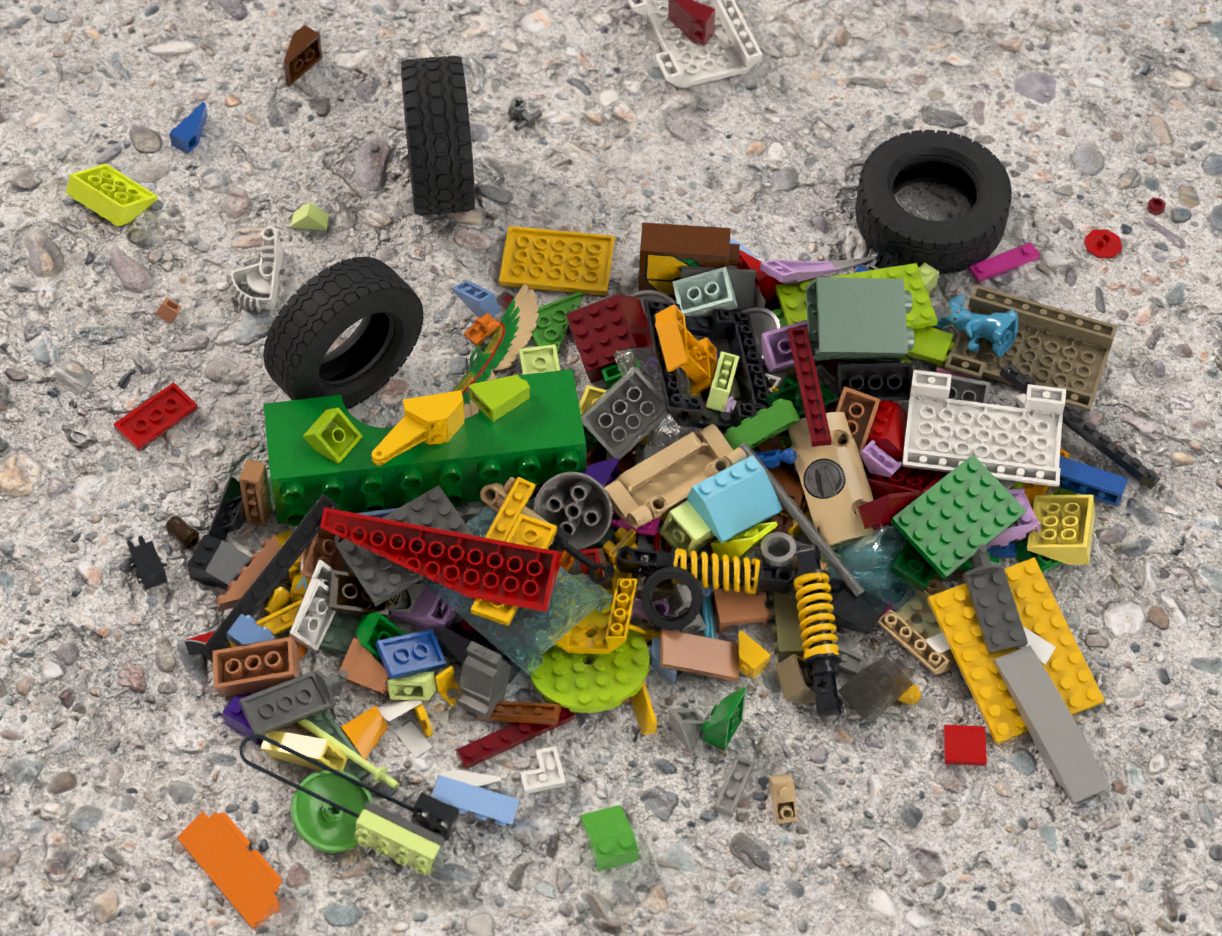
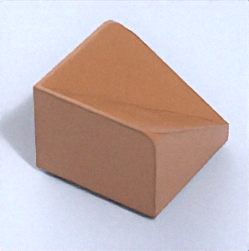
M166 297L155 315L171 324L182 307Z

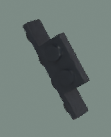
M230 477L227 481L206 534L225 541L229 532L240 529L244 522L245 510L240 482L234 477Z

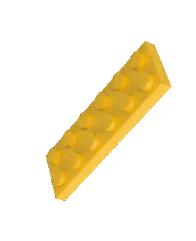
M520 514L506 542L548 549L557 532V526ZM476 599L471 608V613L509 627L518 607Z

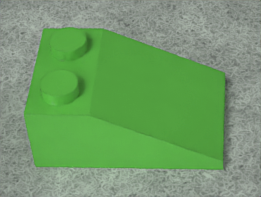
M621 805L580 815L597 872L638 862L639 849Z

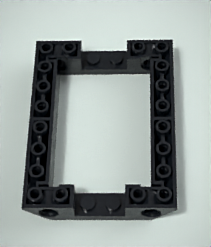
M644 299L643 303L666 410L678 426L704 429L710 424H714L720 431H726L731 427L740 426L741 421L746 418L757 416L759 410L771 407L765 402L769 391L749 313L714 309L710 319L685 316L686 329L692 335L728 340L730 353L739 356L735 373L743 403L737 402L732 413L704 410L701 398L682 397L683 394L677 369L671 372L667 371L658 332L655 327V314L674 304L681 311L680 304Z

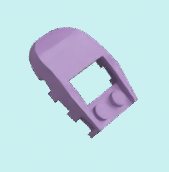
M1024 489L1008 490V492L1027 512L1015 522L1016 527L1007 528L986 545L987 549L991 545L1000 544L1002 547L1015 539L1021 540L1026 537V533L1033 530L1036 533L1040 532V522L1036 519Z

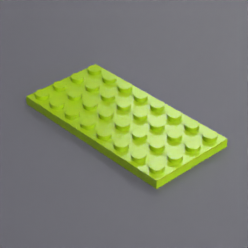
M917 263L831 276L839 278L904 279L905 291H910L912 295V308L910 313L906 314L907 328L936 326L938 323ZM814 279L776 285L775 290L787 326L807 320L806 286Z

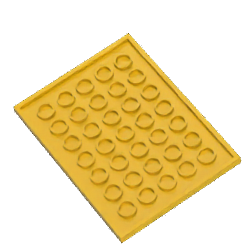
M1035 557L1005 568L1004 570L1023 627L1056 647L1046 665L1042 662L1041 664L1051 678L1071 715L1102 704L1105 701ZM966 583L928 597L927 601L995 744L997 745L1028 733L1029 731L994 663L995 659L1017 651L1020 648L1017 647L988 654Z

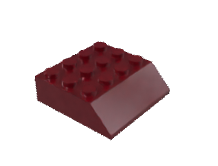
M617 294L566 314L582 363L591 383L604 379L601 371L603 368L637 357L639 364L645 359L655 358L647 318L639 297Z

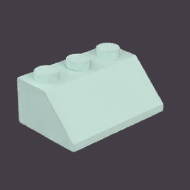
M726 267L673 281L677 304H680L681 312L685 316L703 318L712 315L714 309L732 310L738 308Z

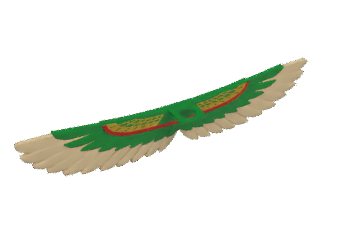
M526 284L521 287L515 298L512 299L500 321L501 326L494 332L482 353L481 346L479 345L470 356V370L453 390H461L464 419L481 411L469 398L468 386L496 379L493 371L511 367V363L517 360L516 356L519 355V349L525 348L528 344L527 341L532 337L530 332L537 326L535 322L539 317L537 313L539 305H536L537 297H534L533 289L528 291Z

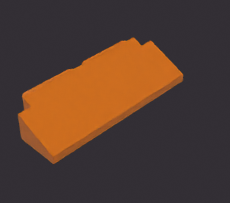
M202 811L179 834L177 840L252 930L280 910L279 900L274 894L280 891L281 877L257 850L249 851L247 849L250 845L249 840L226 813L221 812L218 814L215 811L208 817Z

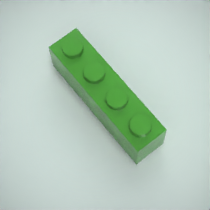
M776 400L772 403V407L759 410L757 416L746 418L741 421L740 426L727 429L725 431L726 434L723 435L733 450L737 449L745 441L749 445V449H754L801 421L791 400Z

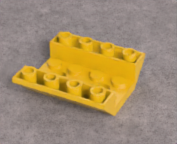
M559 578L546 639L568 653L610 654L627 639L638 579H618L615 590L581 589L579 578ZM594 634V637H588L589 635Z

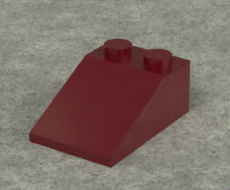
M668 0V19L689 40L706 46L715 32V8L694 0Z

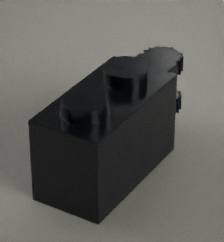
M139 536V546L134 547L131 540L126 541L131 556L128 558L131 568H135L137 571L135 577L138 584L142 583L145 590L168 582L165 569L152 541L146 543L143 536Z

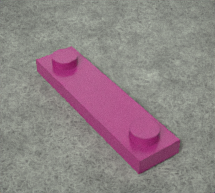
M1029 242L969 266V271L979 283L1036 260L1040 257V253Z

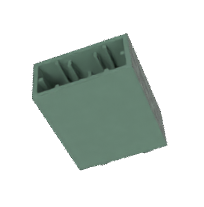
M816 277L806 286L808 336L814 360H898L906 355L908 350H912L914 346V331L912 328H907L906 314H909L912 308V295L910 291H905L904 279Z

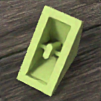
M309 202L293 213L291 228L327 231L329 214Z

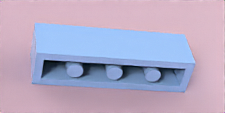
M437 775L431 797L460 810L459 813L466 815L467 811L475 813V818L486 821L487 817L495 819L494 824L506 827L507 823L513 824L520 801L513 797L441 775Z

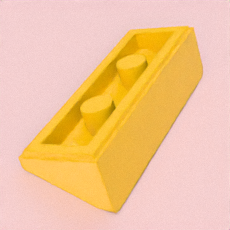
M644 681L642 688L631 698L640 732L642 735L656 733L657 720Z

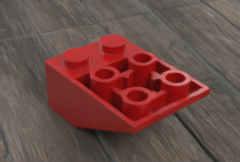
M740 250L739 265L737 267L738 269L756 270L755 287L759 289L766 305L776 294V285L784 283L779 282V280L772 276H768L767 273L760 270V260Z

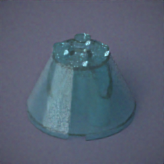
M894 525L884 526L848 546H843L841 561L842 563L844 562V567L847 566L849 568L847 571L850 570L852 572V577L855 576V580L859 581L858 584L864 587V591L882 602H886L888 605H894L895 602H899L904 596L908 583L889 571L906 543L905 537Z

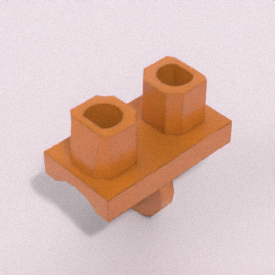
M487 312L483 317L475 320V323L464 332V336L477 347L487 337L493 335L501 324Z

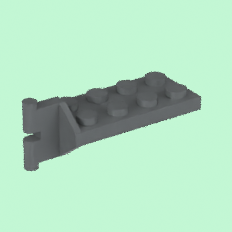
M981 544L969 560L973 569L965 572L963 576L988 654L1025 646L1028 644L1003 564H991L986 551L987 546Z
M315 670L239 700V705L254 734L265 735L334 708L336 704L334 695L341 694L348 672L341 670L340 673L326 677L319 670Z

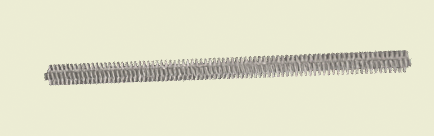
M745 441L740 444L739 448L745 452L748 458L755 452H753L752 448L749 449L750 447H748L749 445ZM763 465L762 467L771 482L779 502L799 524L804 533L808 535L813 544H817L821 554L832 565L833 569L844 580L854 595L858 597L864 592V587L858 584L859 581L855 580V576L852 577L853 574H851L850 570L847 571L849 568L847 566L844 567V562L840 561V557L837 558V553L835 551L832 552V547L830 548L829 544L825 543L826 540H824L823 536L820 537L821 535L816 531L817 529L811 526V521L808 523L809 520H807L806 516L804 517L805 514H803L802 510L799 511L798 505L795 506L796 503H794L793 499L789 498V494L786 495V490L780 487V483L776 482L777 479Z

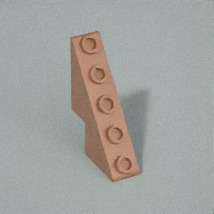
M276 535L264 541L263 549L260 553L255 552L250 559L251 563L248 567L244 566L238 574L240 577L237 581L232 580L227 587L228 592L218 597L215 602L218 606L217 612L234 608L279 551L280 546Z

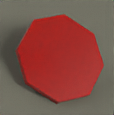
M1109 229L1092 230L1084 239L1086 250L1097 258H1114L1122 250L1120 236Z

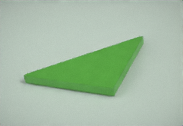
M582 291L538 308L537 313L539 317L535 322L537 326L530 332L532 333L531 339L536 347L556 344L557 354H559L570 328L566 314L579 308L583 299Z

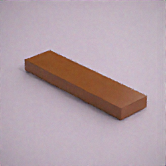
M500 701L496 704L488 721L557 725L561 706L560 704ZM477 716L478 720H485V719H483V718Z

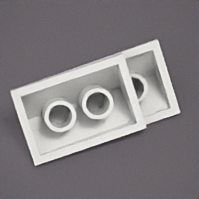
M321 560L317 563L289 634V637H292L295 642L314 651H318L336 611L328 609L331 570L334 569Z

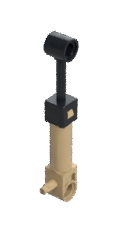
M510 477L505 486L500 483H494L483 487L480 493L482 501L499 512L514 485L515 478ZM492 490L495 492V498L492 496ZM525 506L522 512L523 515L549 523ZM553 524L557 526V532L548 548L549 550L558 552L565 550L590 569L589 577L593 583L602 584L614 577L615 569L611 563L593 562L567 543L571 534L557 524ZM600 569L604 571V577L601 576Z

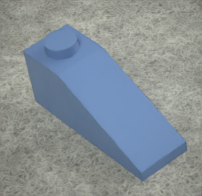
M465 280L452 288L453 292L480 318L487 312L493 318L501 312L495 294L483 287Z

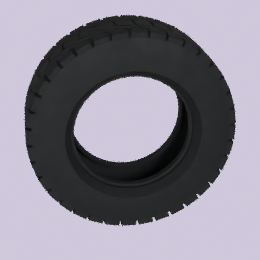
M916 130L911 131V134L906 132L899 134V136L896 135L888 139V141L886 140L879 147L877 146L868 156L861 170L855 204L856 222L865 242L877 254L884 245H887L896 253H900L899 266L917 263L919 268L925 262L939 271V274H942V272L944 274L955 273V270L957 272L969 268V266L984 261L995 251L1004 235L1012 199V188L1008 173L1003 164L1000 163V160L989 149L983 148V145L975 140L972 142L971 138L963 135L960 137V134L953 132L947 134L948 131L937 130V133H935V130H924V132ZM919 182L939 183L963 194L972 209L964 216L955 220H926L905 211L898 204L894 195L901 188L909 184Z
M354 257L343 260L341 263L338 262L329 266V269L322 270L318 273V276H313L307 281V285L303 284L296 291L297 294H293L286 302L287 305L284 304L278 313L280 316H276L272 323L273 327H270L267 334L268 338L265 340L263 360L271 379L291 400L341 395L346 409H350L358 405L359 402L361 403L368 399L369 395L372 396L380 390V386L383 387L390 381V377H393L400 370L399 367H402L406 362V357H409L413 351V346L416 345L422 330L424 319L423 305L414 290L391 267L381 260L373 257ZM362 319L356 330L347 340L326 354L331 345L346 329Z

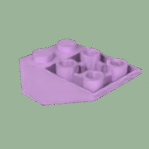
M425 585L409 613L392 611L390 617L424 630L432 629L435 634L441 635L444 627L452 625L462 606L461 594L443 586Z

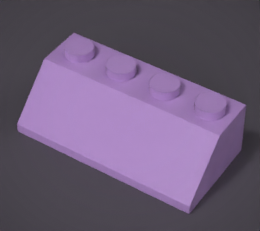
M807 320L761 334L763 357L769 373L794 366L787 334L788 328L807 327L808 331Z

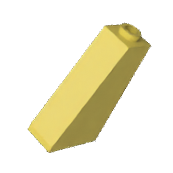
M273 731L266 735V737L335 770L343 771L348 757L325 739L280 731ZM263 740L261 749L273 758L318 771L325 770Z

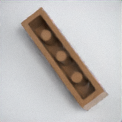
M246 460L239 477L246 521L249 524L266 527L272 511L266 465L260 461Z

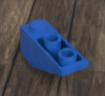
M205 102L196 107L190 115L185 117L169 133L171 145L186 154L191 152L200 142L208 116Z

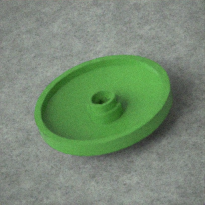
M327 770L315 772L300 783V786L360 815L368 801L374 804L368 790ZM337 770V771H339V772H341V773H343V774H345V775H347V776H349V777H351V778H353V779H355V780H357V781H360L357 777L353 776V775L350 774V773H347V772L341 771V770ZM296 789L291 800L290 814L292 824L304 842L317 850L328 853L345 852L359 845L354 840L358 818Z

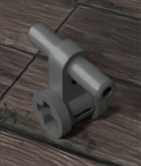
M521 97L513 98L511 106L507 110L510 118L521 121L514 126L516 131L531 126L535 120L542 116L540 110L530 115L525 109L527 106L526 101Z

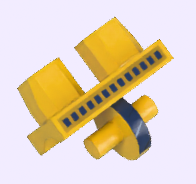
M620 527L615 533V538L620 542L615 545L609 540L603 546V551L609 556V562L613 565L616 563V554L619 548H638L634 543L637 538L635 537L636 532L633 529L628 531Z

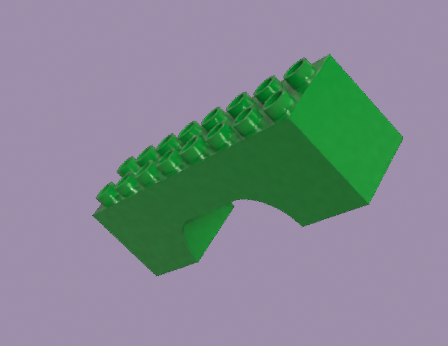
M573 369L518 375L522 380H526L530 386V398L494 422L480 411L471 417L465 418L464 424L449 442L431 445L421 442L385 462L383 465L373 463L372 451L394 427L379 428L360 422L346 409L341 395L264 403L270 480L277 523H286L294 527L298 526L322 494L339 506L336 510L363 513L400 508L439 485L454 508L464 502L481 501L484 503L480 497L482 488L494 483H500L505 486L510 477L515 478V481L517 477H520L537 486L541 483H546L550 478L561 473H582L586 471V441ZM339 407L363 437L340 463H335L314 451L302 436L326 410ZM492 490V496L495 498V492ZM532 493L530 499L535 498L533 493Z

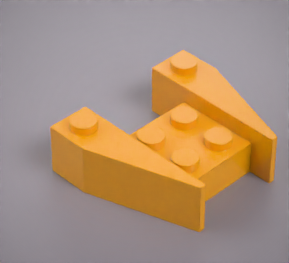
M675 304L655 314V327L658 332L667 371L671 372L681 367L687 377L690 378L692 396L711 387L717 365L716 347L707 338L698 341L686 329L685 315Z

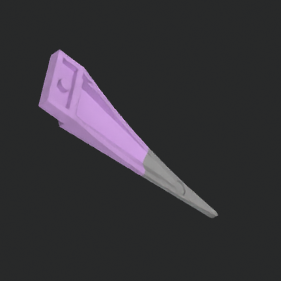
M876 256L821 262L774 259L761 262L760 270L767 273L768 276L776 278L781 283L790 284L872 263Z

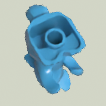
M960 294L953 297L949 302L951 308L950 316H943L938 319L936 326H930L940 329L951 324L958 331H966L970 337L968 348L973 352H978L980 346L976 343L981 339H986L993 345L992 350L994 354L1001 358L1016 339L1018 314L1014 310L1007 311L1006 313H993L991 315L972 314L967 309H962L965 296Z

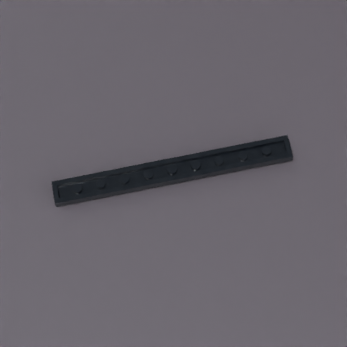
M1006 365L999 373L1000 376L1025 395L1028 384L1037 385L1032 378L1023 375L1019 368L1014 365ZM1066 406L1064 407L1062 423L1149 489H1152L1160 481L1161 478L1157 476L1155 471L1146 468L1139 459L1130 456L1123 447L1117 446L1111 441L1109 436L1097 431L1093 424L1084 421L1077 412L1071 411Z
M322 494L199 652L213 663V651L230 647V643L226 638L229 629L241 614L244 616H254L321 530L320 525L324 508L336 510L339 507L335 502Z

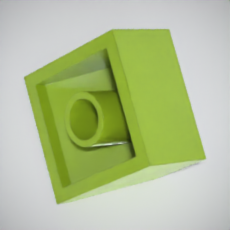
M338 407L326 410L302 437L314 451L335 463H340L363 436Z

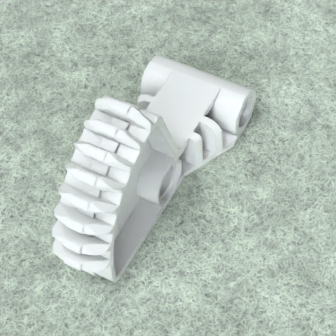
M271 226L265 227L261 232L263 240L260 262L232 270L231 274L226 276L230 294L240 305L243 304L245 308L249 307L252 311L256 309L260 312L262 309L272 310L276 307L279 272L283 262L284 250L276 228ZM246 280L252 290L261 294H270V297L255 298L242 292L236 283Z

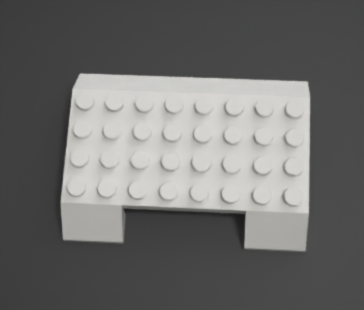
M627 0L633 11L648 19L664 51L655 54V58L666 81L680 88L746 73L763 57L735 0H694L715 8V32L706 46L689 40L668 19V0Z
M913 370L903 452V467L950 473L974 454L996 479L1059 487L1061 469L1059 468L1066 389L1028 384L1024 408L948 399L951 374Z

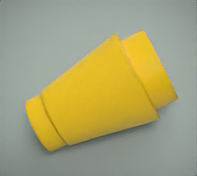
M279 586L277 589H274L263 610L268 615L281 610L290 602L291 594Z

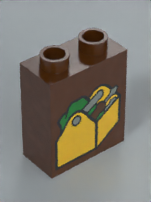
M642 222L638 291H659L676 300L673 281L681 279L682 266L738 269V267H728V265H739L740 244L730 243L731 228Z

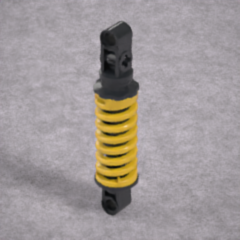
M817 544L796 549L799 573L792 577V582L797 591L795 597L798 601V619L801 621L799 628L802 631V649L805 652L803 665L811 669L810 679L814 680L816 710L818 716L823 718L841 714L836 677L839 674L836 665L841 663L842 658L838 653V645L833 644L837 642L838 637L832 634L836 631V626L831 624L834 622L835 616L830 614L834 609L833 605L829 604L832 601L831 594H828L831 590V586L828 584L830 573L826 570H821L820 551Z
M621 547L617 550L615 564L619 572L651 576L654 572L665 567H680L692 573L698 582H702L703 588H708L709 584L713 583V588L717 590L723 581V589L725 591H729L731 584L734 583V591L740 592L742 584H745V593L759 596L761 590L779 593L789 592L792 587V577L794 576L793 571L787 567L764 565L763 558H752L751 567L750 559L745 557L740 566L738 556H734L729 564V557L725 554L721 557V560H718L716 553H713L710 559L706 552H702L700 557H697V552L694 550L687 556L684 549L673 547L670 553H663L662 550L651 551L649 549ZM667 579L669 585H679V580Z

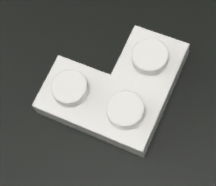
M556 746L536 750L539 769L520 772L525 794L566 786Z

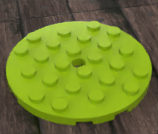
M628 629L626 641L610 654L568 653L546 639V630L534 642L528 659L530 680L535 690L540 692L550 704H560L562 707L569 708L571 712L595 713L620 706L622 701L628 697L632 698L642 688L645 678L648 677L650 669L648 646L642 635L631 629ZM591 634L588 637L592 638L594 637V634ZM587 659L594 662L590 665L585 664L588 661Z

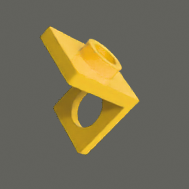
M450 666L435 677L436 691L450 706H453L457 703V697L449 698L447 692L450 689H456L460 694L459 685L454 681V668Z

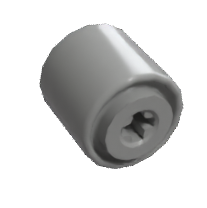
M774 532L765 536L760 547V558H763L764 565L787 567L793 571L796 563L795 540L783 532Z

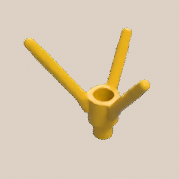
M631 623L629 625V629L642 635L646 644L652 641V638H660L661 631L644 629Z

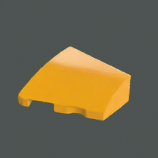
M376 705L341 726L342 732L365 760H368L371 750L377 746L379 738L388 729V725Z

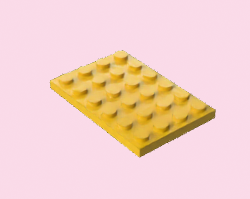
M508 226L499 286L521 288L526 284L529 289L572 293L582 291L583 294L607 296L615 236Z

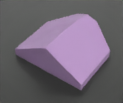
M872 440L860 452L869 473L891 477L901 467L902 463L895 461L876 446V442Z

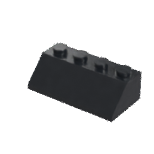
M910 359L835 361L837 397H840L845 386L876 397L880 401L909 400L913 377V362Z
M461 621L444 627L438 641L441 651L445 657L456 659L461 666H463L468 656L467 648L471 641L500 654L502 660L511 665L508 684L513 681L528 660L524 655L483 633L462 629Z

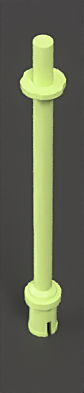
M303 719L297 722L320 739L328 740L346 757L373 774V781L376 784L383 781L394 790L399 787L400 783L386 774L388 769L385 766L377 768L309 720Z

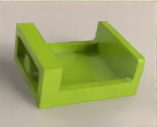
M932 327L913 329L914 346L912 350H908V353L898 360H906L908 356L937 364L939 368L943 369L949 356L948 353L952 352L955 344L952 341L953 334Z

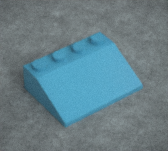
M753 455L693 485L687 496L688 502L721 543L775 516L783 510L764 468Z

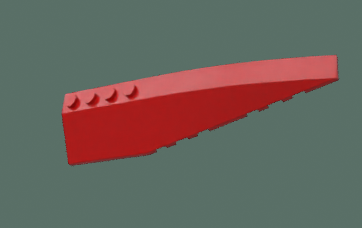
M324 508L320 528L464 596L543 612L548 610L562 558V553L558 551Z

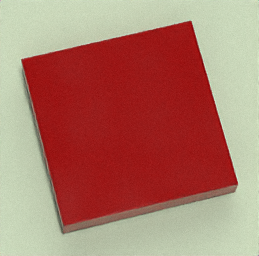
M944 724L945 764L986 766L985 726Z

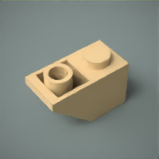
M790 774L769 776L770 796L776 823L798 821L794 780Z

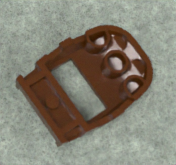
M780 466L768 468L769 472H771L770 474L777 479L776 482L778 481L779 485H781L780 487L786 490V495L789 494L788 496L794 499L795 506L798 505L797 507L801 511L804 490L799 474ZM776 514L761 523L777 522L778 526L771 533L783 532L788 534L790 526L793 527L796 521L790 514L788 518Z

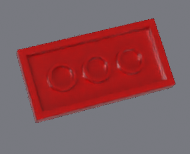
M173 382L113 425L138 451L196 411L198 406Z

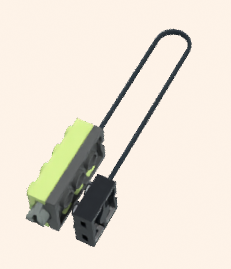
M253 734L241 742L239 747L240 757L247 765L358 818L354 840L361 846H369L375 849L378 854L389 856L400 865H408L422 875L430 876L434 868L440 871L443 870L444 863L449 859V855L442 852L444 839L449 841L457 825L460 810L421 792L413 808L264 735ZM251 739L265 740L414 813L410 822L369 801L360 815L250 762L243 755L242 749L246 742Z

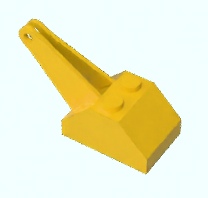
M461 390L402 399L404 417L372 451L373 463L383 465L385 462L421 442L429 445L449 442L464 424V404Z

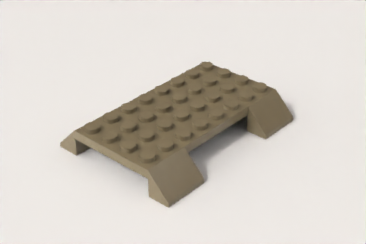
M975 285L967 310L972 314L981 315L1006 313L1007 311L1014 310L1018 314L1016 339L1003 356L998 358L992 350L993 345L986 339H981L976 343L980 346L978 352L970 351L968 348L970 337L966 331H959L944 368L975 378L987 377L1012 385L1000 376L999 373L1006 365H1014L1019 368L1023 375L1032 378L1038 386L1066 389V405L1090 411L1117 326Z

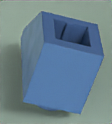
M243 614L239 616L226 635V638L237 646L270 641L275 638L271 630L266 627L261 628L256 624L254 618L249 615L244 616Z

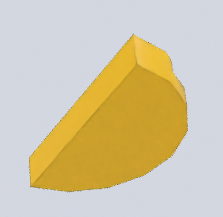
M421 703L412 708L424 735L429 737L433 735V730L426 710Z

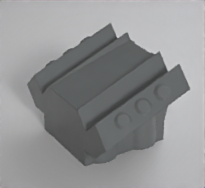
M471 641L467 648L468 656L463 664L459 684L460 694L456 701L458 706L488 721L496 704L505 698L511 665L502 660L500 654Z

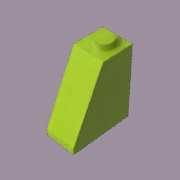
M518 375L479 382L468 386L469 398L492 422L530 398L528 382L522 380Z

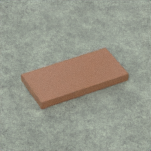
M667 629L661 630V667L731 681L738 680V643Z

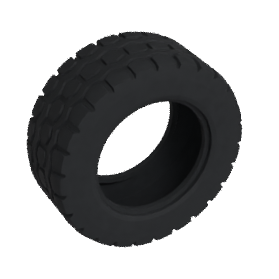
M453 55L438 58H415V60L406 59L401 62V80L415 214L425 216L428 214H449L451 211L452 213L472 211L475 209L474 167L462 58Z

